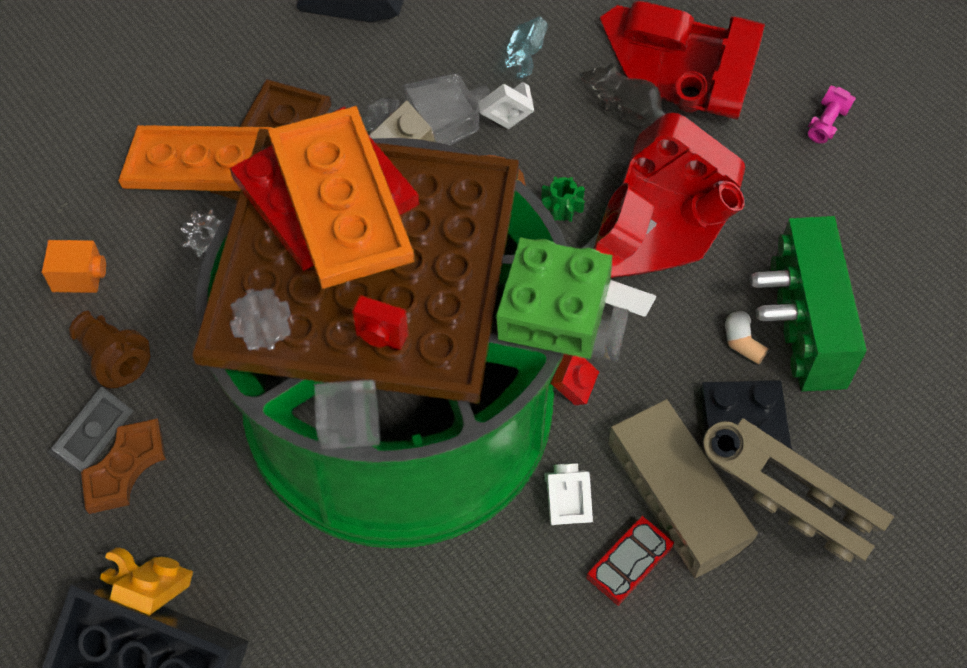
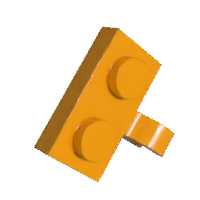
M114 548L106 553L105 558L116 562L119 571L109 568L101 573L100 576L102 581L113 585L110 600L151 615L190 586L193 571L179 566L176 560L168 557H154L138 567L127 550Z

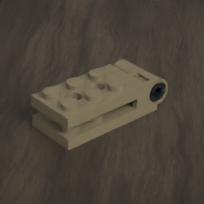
M743 418L738 425L732 422H719L713 425L705 435L704 454L713 466L723 469L731 475V478L753 491L755 494L751 500L773 514L777 509H780L791 516L787 524L803 535L813 537L816 533L827 540L824 548L845 562L848 561L850 563L853 558L866 561L875 546L761 472L766 462L808 488L809 491L806 496L825 509H832L833 506H836L846 514L842 520L862 533L867 532L870 534L871 531H885L894 518L893 515ZM722 440L729 441L732 445V450L728 452L721 451L717 443Z

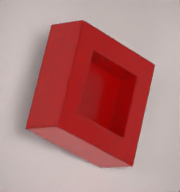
M360 295L353 309L356 336L361 337L365 342L376 347H385L387 345L401 350L408 336L406 310Z
M564 354L551 384L575 406L585 405L588 402L599 371L583 357Z

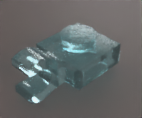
M541 17L516 26L506 49L509 55L505 60V66L509 68L518 64V79L527 77L532 73L533 61L531 55L538 52L544 43L543 38L549 25Z

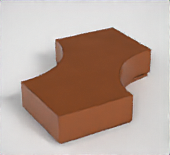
M158 418L118 427L116 441L109 454L98 464L81 472L84 503L88 514L130 505L131 490L139 475L151 465L166 460L161 424Z

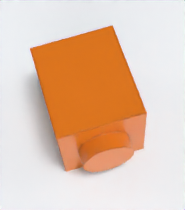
M48 240L42 274L52 292L97 293L99 280L104 278L106 274V260L104 256L100 255L94 241Z

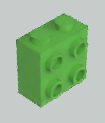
M520 237L497 313L498 340L591 359L611 282L612 255L603 254L591 248L577 249L557 245L545 239L531 240Z

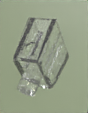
M458 74L404 85L405 101L407 100L432 128L435 142L451 146L478 131V102L490 94L486 85L468 90L463 79Z

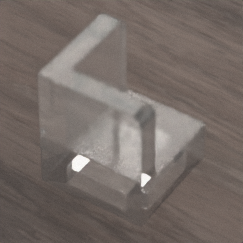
M614 306L611 321L600 320L591 356L618 362L627 326L628 309Z
M374 380L315 384L316 430L321 450L373 446L380 443L378 399Z

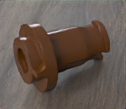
M88 310L79 314L72 321L69 328L70 337L73 340L77 339L81 343L83 350L92 358L91 373L102 386L106 388L123 387L134 382L145 371L151 356L149 342L140 332L131 329L119 331L115 326L106 323L103 315L95 319Z

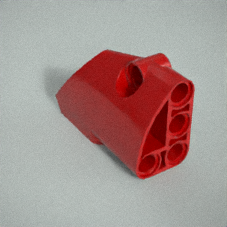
M643 1L633 2L631 8L617 5L600 17L614 53L632 88L672 102L685 112L699 110L735 120L739 119L766 23L734 16L730 18L729 28L725 29L695 22L693 16L687 12ZM685 87H694L700 93L694 97H687L682 93V90Z
M667 113L661 116L637 136L622 185L614 192L608 202L593 249L603 254L612 255L611 278L656 272L700 261L709 250L726 221L741 211L745 205L744 196L740 190L746 168L744 161L680 114ZM650 220H653L657 225L647 233Z

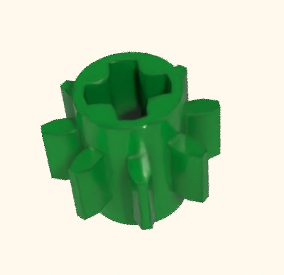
M555 176L550 187L542 186L541 203L555 221L568 220L572 222L575 211L578 213H583L585 201L583 199L585 188L577 187L573 177L557 178Z

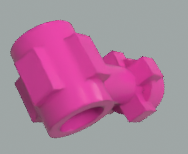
M833 85L830 86L821 101V104L826 106V109L820 119L813 117L808 125L810 128L808 136L812 141L823 144L828 139H832L837 131V128L832 125L838 114L846 116L856 99L850 95V92L839 86L838 88Z

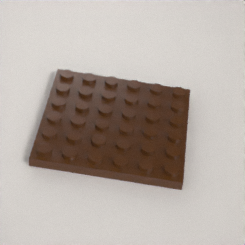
M259 128L251 156L272 145L268 132L269 129ZM376 143L419 195V205L400 215L414 252V262L324 289L321 288L314 265L304 271L300 268L241 190L192 354L195 364L479 403L519 172V160ZM360 295L406 310L408 336L401 350L387 345L385 347H376L368 344L361 337L356 336L353 309Z

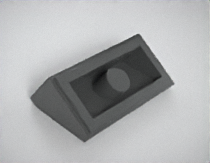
M101 386L48 449L47 453L81 473L84 469L90 467L117 433V428L124 424L134 410Z

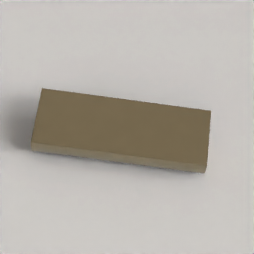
M667 399L611 427L608 445L667 537L674 542V548L694 579L727 562L745 549L757 537L758 532Z

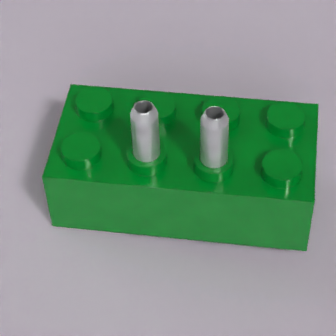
M835 216L789 218L784 234H780L778 237V251L771 258V271L755 272L750 275V285L753 287H779L777 291L778 305L758 307L756 309V317L761 321L786 320L784 323V338L786 343H791L793 350L791 372L793 377H798L801 392L848 389L867 349Z

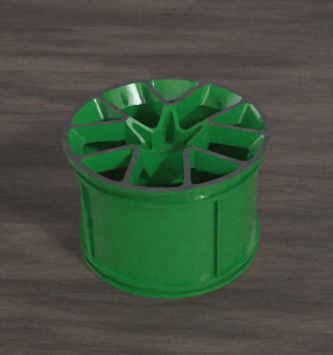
M373 138V141L376 143L473 154L443 143L421 139ZM518 179L494 312L495 319H497V313L520 237L531 240L545 239L557 245L567 246L562 232L552 215L541 201ZM236 205L220 224L209 244L201 265L196 293L198 333ZM491 334L486 362L516 367L519 373L513 382L495 401L476 415L472 414L469 402L449 399L455 418L451 428L422 438L420 434L412 435V440L380 442L373 437L370 423L368 388L352 386L355 436L348 439L319 430L292 415L293 408L334 383L290 377L266 392L264 386L268 374L210 367L223 392L237 409L242 412L247 441L260 474L280 502L292 513L310 526L350 543L379 548H413L446 541L475 529L502 511L522 491L538 467L548 443L554 403V388L551 381L562 361L564 353L498 340V335Z

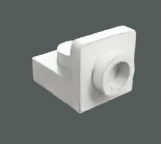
M524 82L514 89L503 84L478 102L480 114L507 129H510L534 112L530 88Z
M578 463L553 465L554 472L544 473L545 482H547L550 524L593 522L589 472L585 470L579 471Z

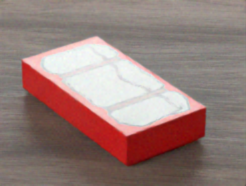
M641 516L587 573L586 579L619 606L673 548L674 542L645 517Z

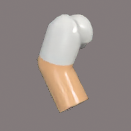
M744 311L731 313L725 323L729 347L759 365L769 348L752 339L751 318L749 314Z

